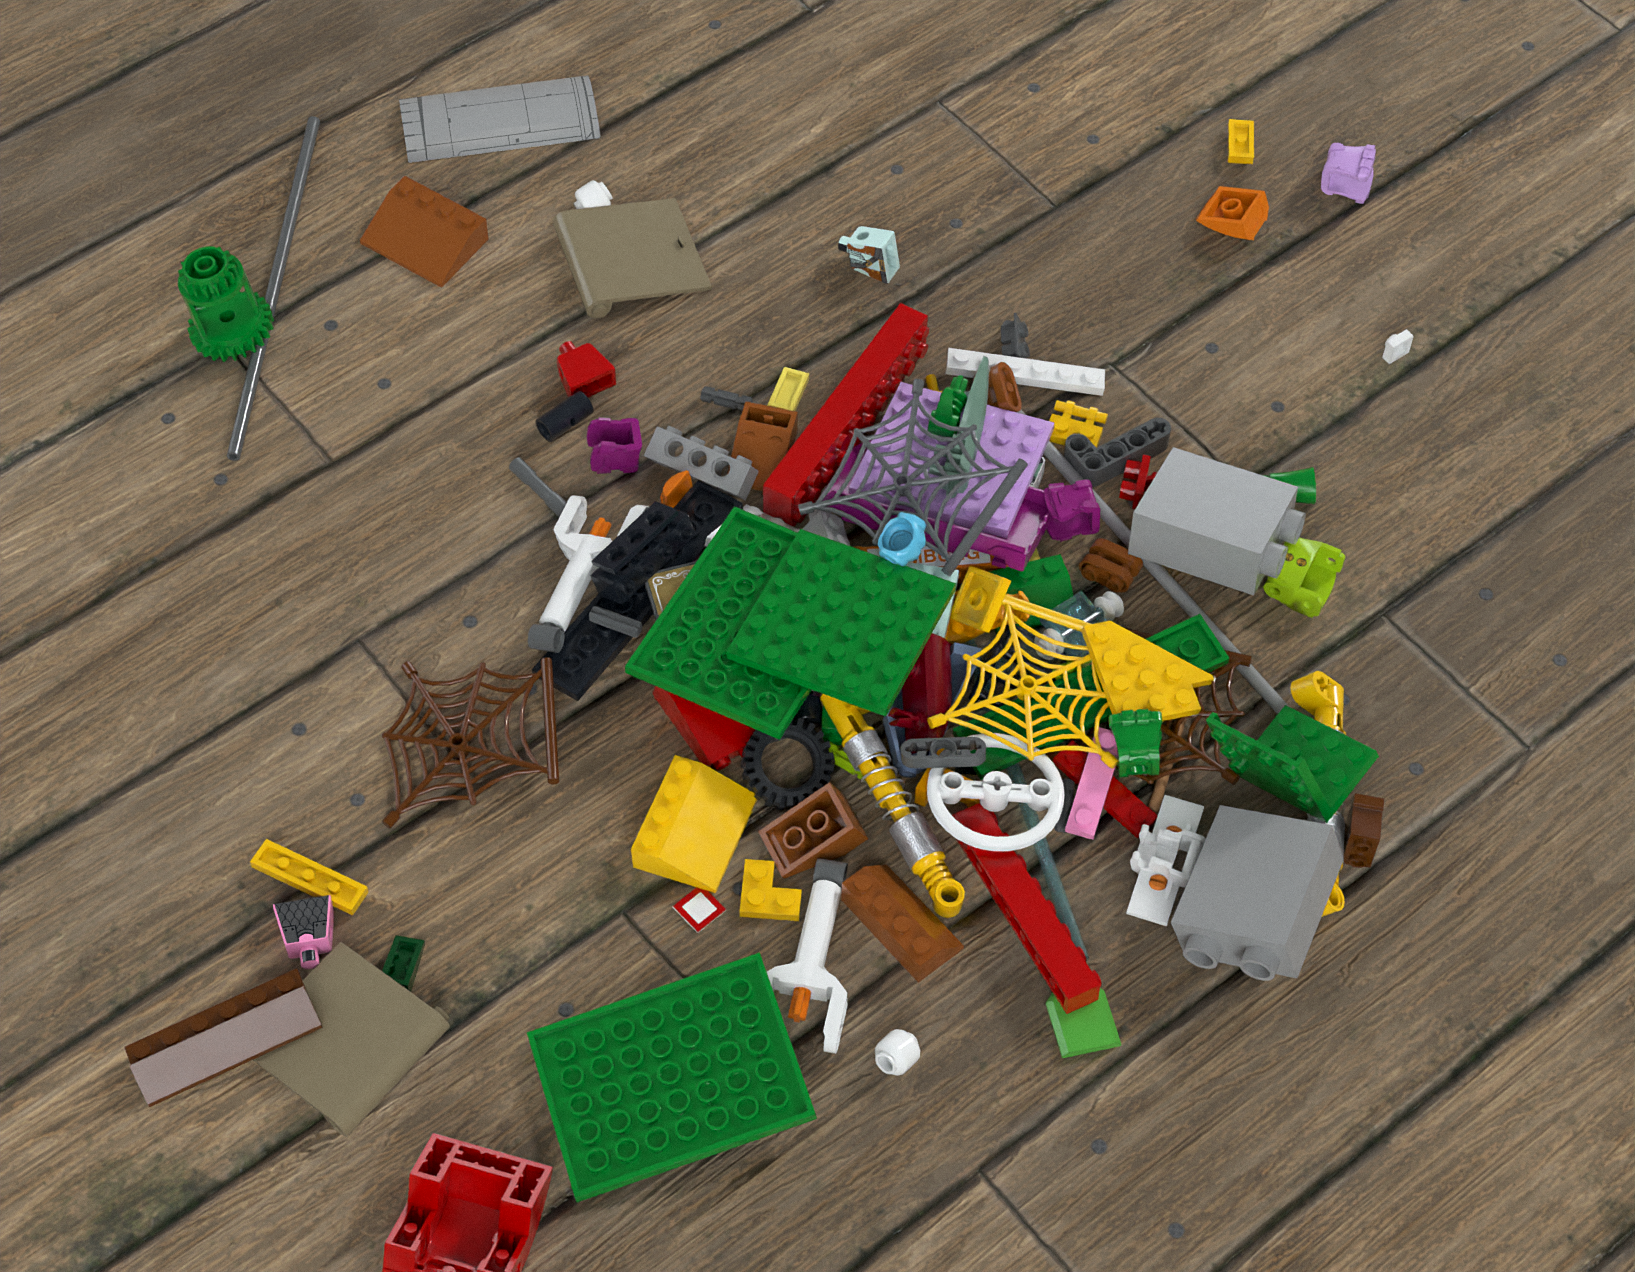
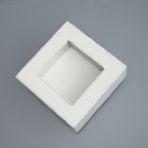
M1407 329L1398 335L1393 334L1385 342L1382 358L1388 364H1391L1409 353L1414 336Z

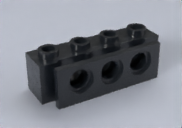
M656 501L591 561L594 566L599 567L590 575L599 595L623 605L696 535L688 514Z

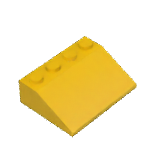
M675 755L631 848L633 868L716 893L757 802V799L754 797L756 794L701 762Z

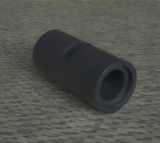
M577 391L536 419L535 424L543 438L548 442H552L571 429V426L577 425L590 416L594 409L588 397L583 392Z

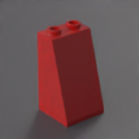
M655 686L653 696L701 763L720 771L732 763L731 759L739 755L743 758V749L756 729Z

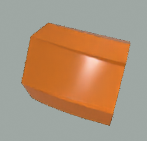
M1219 186L1197 216L1196 221L1219 233L1254 241V237L1268 217L1269 204L1265 191Z

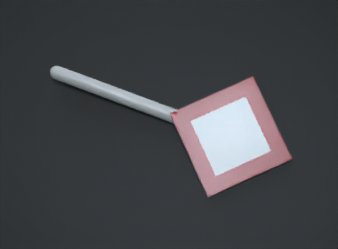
M698 887L673 906L674 910L697 933L726 911L709 891Z

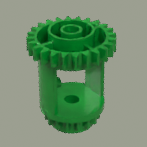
M212 246L198 248L187 255L184 262H181L182 269L178 270V288L192 318L188 320L190 327L187 330L197 352H202L205 358L211 355L213 361L221 356L223 362L227 360L228 356H232V359L236 361L239 354L246 358V351L248 350L254 353L257 352L256 345H265L262 338L271 337L268 331L274 329L272 325L274 318L269 303H266L265 298H260L258 292L253 293L239 259L231 255L228 250L223 251L221 247ZM242 286L245 289L244 292H240Z

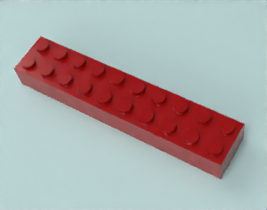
M902 303L898 305L763 484L764 513L774 518H779L792 527H795L797 523H802L806 514H800L798 504L810 501L816 503L821 495V490L825 485L829 484L835 475V471L840 466L854 435V429L858 428L860 430L874 425L876 416L879 412H883L886 409L889 398L892 394L896 393L900 382L906 376L909 377L912 374L919 358L923 359L928 350L926 338L929 334V327H927L928 315ZM858 437L853 447L860 444L861 440Z

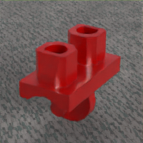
M1143 455L1142 462L1126 461L1123 478L1138 481L1134 483L1122 480L1119 498L1133 501L1132 509H1136L1144 495V491H1147L1158 473L1153 472L1152 475L1147 476L1151 456Z

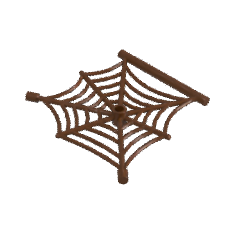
M1125 628L1144 639L1155 635ZM1225 650L1230 658V664L1209 672L1212 673L1211 675L1214 678L1211 684V696L1216 711H1205L1201 701L1200 687H1196L1193 689L1194 691L1196 690V696L1201 707L1199 714L1179 718L1175 724L1174 732L1169 729L1173 719L1166 720L1165 725L1161 724V732H1164L1171 738L1162 740L1160 746L1174 741L1182 746L1159 754L1160 759L1185 750H1189L1193 755L1179 756L1163 761L1159 764V769L1172 763L1192 759H1202L1210 766H1186L1170 769L1154 776H1149V774H1146L1147 776H1133L1147 781L1151 785L1154 780L1169 774L1203 770L1220 772L1222 774L1221 777L1232 785L1239 781L1240 775L1230 768L1225 769L1222 767L1218 754L1219 743L1216 740L1214 744L1216 762L1205 754L1204 738L1209 729L1207 723L1200 734V750L1192 745V735L1198 721L1201 718L1209 717L1212 712L1216 713L1219 718L1230 717L1224 723L1227 726L1237 717L1245 715L1244 711H1238L1231 693V682L1235 667L1239 665L1250 667L1252 656ZM1229 671L1226 691L1233 711H1222L1216 696V678ZM1185 718H1195L1189 728L1186 741L1178 735L1179 727ZM1108 720L1105 729L1111 730V728H1109V720ZM1092 727L1086 735L1092 741L1094 735H1092L1094 733V727ZM1070 739L1065 746L1075 739ZM1082 740L1076 742L1079 746L1089 747ZM1060 751L1049 752L1046 755L1053 761V758Z
M551 658L541 659V669L538 672L524 675L500 674L485 668L486 664L481 662L478 669L464 677L451 681H429L418 678V672L410 661L402 664V670L408 679H412L410 696L398 720L386 733H382V738L385 740L389 753L395 785V811L392 810L382 820V823L387 828L391 829L400 819V814L433 802L469 800L471 805H475L476 797L497 782L516 775L545 773L547 774L549 784L555 785L559 783ZM485 672L501 679L529 680L520 688H502L482 682V677ZM476 675L474 683L463 690L449 694L427 692L422 684L450 686L464 682ZM540 677H542L547 767L539 765L532 755L526 741L523 726L524 710L533 684ZM417 686L422 694L419 706L408 723L398 733L393 734L394 730L406 716ZM480 686L494 691L513 694L505 701L481 697L478 695ZM472 689L469 698L452 704H435L431 698H453L463 695ZM524 692L519 712V731L524 749L532 763L521 759L515 751L509 735V715L512 704ZM476 700L500 705L493 712L474 709ZM426 701L430 707L425 715L407 735H402L418 717ZM468 703L467 710L457 715L443 716L439 710L456 708ZM505 709L504 736L508 748L515 758L502 755L495 740L494 727L497 716ZM433 711L437 718L430 728L419 737H414L413 735L420 729ZM472 713L487 716L479 725L470 720ZM464 717V720L458 723L448 724L447 720H457ZM439 722L442 724L444 729L437 738H425L435 729ZM490 722V739L495 752L488 751L483 742L482 729ZM470 725L474 729L466 735L468 726ZM461 727L460 733H454L452 728ZM446 734L450 737L449 741L442 740ZM477 734L478 742L482 749L468 745V742ZM390 740H397L399 742L405 763L408 797L401 805L398 770ZM404 742L415 744L423 770L424 780L413 792L409 757ZM420 744L430 745L434 754L435 768L429 775ZM435 746L451 748V751L439 763V753ZM470 752L476 754L466 759ZM455 756V757L458 758L459 760H451V759ZM483 756L489 757L468 769L467 763ZM494 760L504 762L481 772L471 780L470 773L480 766ZM461 765L463 772L438 774L445 766ZM511 765L528 768L501 775L483 785L476 792L473 790L472 785L497 769ZM464 777L465 783H446L425 788L433 779ZM450 787L467 788L468 796L449 795L434 797L410 805L416 797L433 790Z

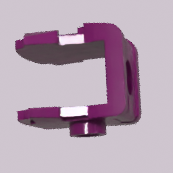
M598 417V419L592 420L589 423L586 434L587 444L593 448L590 455L591 470L597 472V474L612 473L611 470L619 469L623 473L638 471L639 455L642 450L638 419L626 418L620 421Z
M1078 480L1072 485L1054 483L1049 484V487L1044 489L1045 505L1053 518L1046 529L1052 540H1060L1062 542L1072 539V536L1079 534L1091 535L1099 532L1101 510L1096 502L1090 480Z

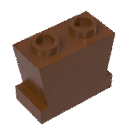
M1354 794L1345 822V864L1356 868L1371 867L1381 839L1382 811L1385 798Z

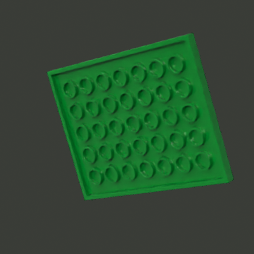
M734 506L625 665V673L780 740L811 692V689L727 659L726 651L798 532Z
M760 953L527 1032L571 1187L577 1202L817 1119Z

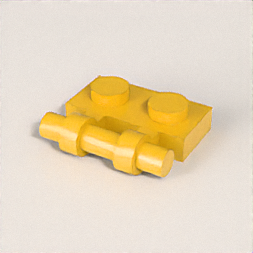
M1056 400L1054 410L1062 412L1063 415L1051 414L1049 421L1054 422V429L1049 441L1065 446L1067 437L1076 433L1085 435L1097 448L1102 436L1103 427L1094 424L1095 422L1106 424L1108 414L1099 412L1098 408L1090 407L1088 409L1075 405L1076 402L1069 400L1067 403ZM1072 415L1084 418L1086 422L1071 419Z

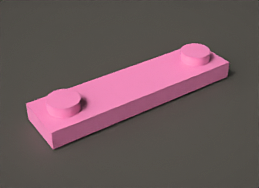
M1099 727L1098 737L1101 749L1105 752L1109 751L1118 759L1117 745L1112 731ZM1089 752L1065 832L1093 840L1115 767L1113 769L1109 768L1101 761L1102 757L1100 755Z

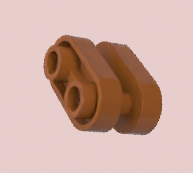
M1000 362L992 366L989 371L987 405L1019 412L1022 408V402L1013 371L1008 364Z
M1098 538L1094 541L1089 549V554H1086L1079 564V569L1085 579L1095 581L1116 593L1126 592L1133 583V577H1136L1143 567L1141 558L1128 554V549L1103 538Z

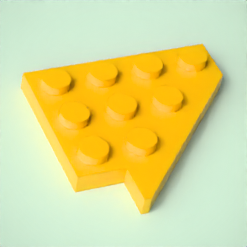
M1112 621L1083 626L1081 632L1112 714H1119L1125 710L1148 709V711H1160L1162 713V721L1199 714L1201 707L1193 688L1211 685L1214 680L1213 675Z

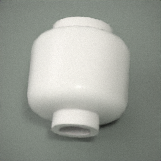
M592 180L575 192L577 201L573 204L576 209L610 206V200L613 198L602 181L598 183Z
M895 1029L890 1031L875 1047L876 1064L886 1074L902 1075L920 1058V1047L916 1037L904 1030Z

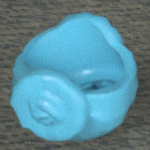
M900 512L896 518L891 519L885 525L878 539L879 556L900 566H907L909 562L917 560L921 554V549L926 544L924 534L926 529L925 521L916 515Z

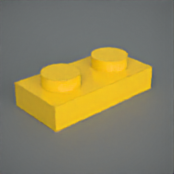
M1229 119L1228 163L1253 164L1254 121Z

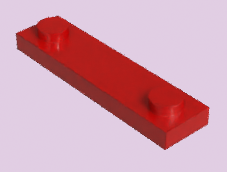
M1071 741L1067 746L1079 745L1074 741ZM1062 750L1053 758L1052 762L1079 786L1088 753L1084 751ZM1114 776L1112 777L1103 808L1138 839L1142 825H1148L1150 828L1156 822L1158 815Z

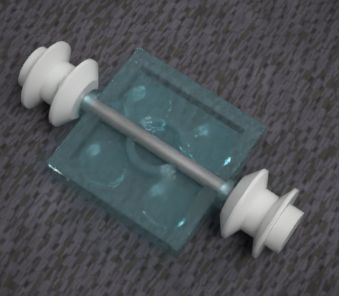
M1081 591L1052 610L1095 624L1113 621L1115 617H1120L1124 612V606L1120 596L1111 591L1105 592L1102 597H1097L1094 600V605ZM1040 618L1039 621L1046 628L1043 635L1068 644L1087 646L1082 632ZM1038 637L1034 639V644L1057 654H1061L1063 651L1068 656L1084 657L1090 654L1089 651L1054 645ZM1035 650L1039 656L1043 657L1046 660H1052L1054 658Z

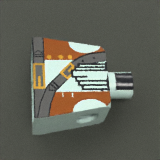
M860 226L851 237L842 236L839 240L838 249L839 251L849 253L850 264L853 270L888 284L900 268L895 232Z

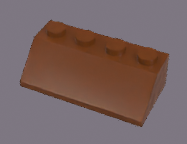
M887 864L864 866L842 882L841 901L918 983L964 949V945Z

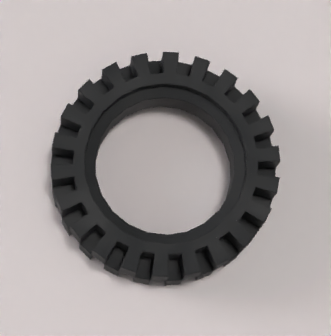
M804 719L792 720L781 739L787 738L800 742L811 755L813 761L812 775L806 784L798 788L788 789L779 787L772 783L763 771L761 762L763 750L770 742L777 738L756 730L746 743L741 761V768L744 770L742 773L743 781L747 780L748 785L746 787L749 791L753 790L756 793L754 797L758 801L761 798L766 801L764 805L771 807L773 804L777 806L776 809L783 810L785 807H788L790 810L830 782V775L834 769V765L831 764V761L834 759L833 752H829L831 745L829 741L825 742L823 740L824 733L821 730L818 733L814 730L815 725L811 722L809 725L803 723Z

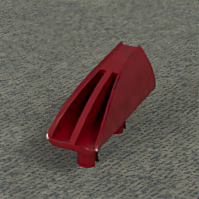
M933 633L902 687L903 710L893 708L888 714L889 717L896 719L889 722L890 726L905 728L906 741L920 738H943L947 729L948 721H946V724L933 729L928 724L929 717L940 713L945 715L951 708L952 699L951 645L945 638Z

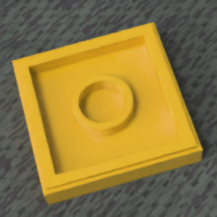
M970 566L952 607L950 618L990 633L1011 580Z

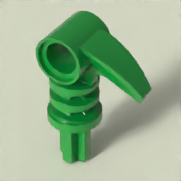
M963 375L954 377L950 387H946L942 391L937 409L931 413V416L937 421L952 427H959L960 415L967 402L965 390L968 380L964 379ZM929 420L927 431L931 434L952 438L953 434L957 435L958 431H950L937 426Z

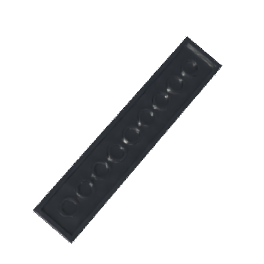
M698 480L674 507L688 514L696 535L661 569L697 562L706 549L705 542L707 536L723 524L734 506L743 510V503ZM644 585L623 605L601 597L598 593L564 632L565 639L559 653L547 651L542 658L552 659L553 685L555 689L579 701L633 638L632 636L591 622L589 613L593 606H599L642 623V627L653 615V611ZM541 659L532 668V673H536L541 669Z

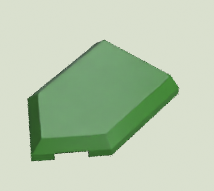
M1100 988L1097 1001L1069 1014L1065 1013L1052 992L1045 1005L1062 1058L1121 1046V1041L1103 989Z

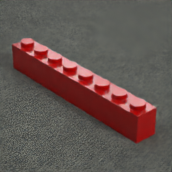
M980 803L952 814L955 820L974 832L994 837L1009 836L1006 832L1002 833L995 813L983 808ZM956 839L1065 1013L1069 1014L1099 999L1100 987L1102 986L1098 973L1089 968L1083 950L1080 946L1076 947L1071 940L1069 928L1065 923H1060L1056 917L1053 903L1044 898L1038 880L1035 877L1031 878L1024 858L1020 854L1017 855L1014 850H983Z

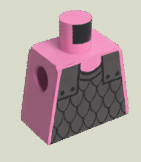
M326 895L273 904L288 957L291 959L300 958L301 967L304 969L315 968L319 964L318 954L329 953L332 950L334 907L331 896Z

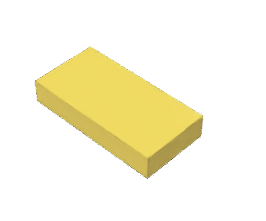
M784 367L767 406L796 411L809 381V373Z

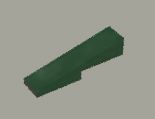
M395 935L382 972L410 992L412 991L421 961L425 940Z

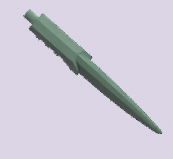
M983 356L975 375L959 427H970L972 424L977 425V429L974 432L979 443L983 431L988 399L989 360L986 356ZM958 431V434H953L952 438L958 437L964 431ZM970 434L962 442L970 457L975 461L978 449ZM936 444L937 448L945 447L943 445ZM957 444L950 450L956 464L965 473L972 472L973 466L966 459ZM945 454L943 457L947 459L945 466H942L944 471L948 475L960 474L951 465ZM935 464L930 466L929 474L942 476ZM961 480L950 481L942 488L946 490V496ZM969 480L958 488L951 498H955L957 493H964L968 487Z

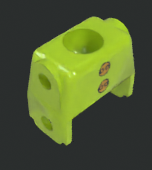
M1299 537L1295 545L1284 542L1283 545L1287 546L1288 550L1281 573L1277 579L1268 576L1263 589L1268 596L1278 600L1291 610L1313 618L1314 616H1319L1322 607L1327 602L1335 583L1336 572H1340L1343 568L1345 555L1341 553V549L1326 543Z

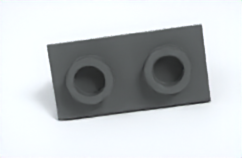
M1014 313V321L1006 320L1000 327L1001 342L1004 345L1002 346V355L1027 359V357H1030L1029 347L1025 341V337L1029 335L1025 321L1021 322L1017 313Z

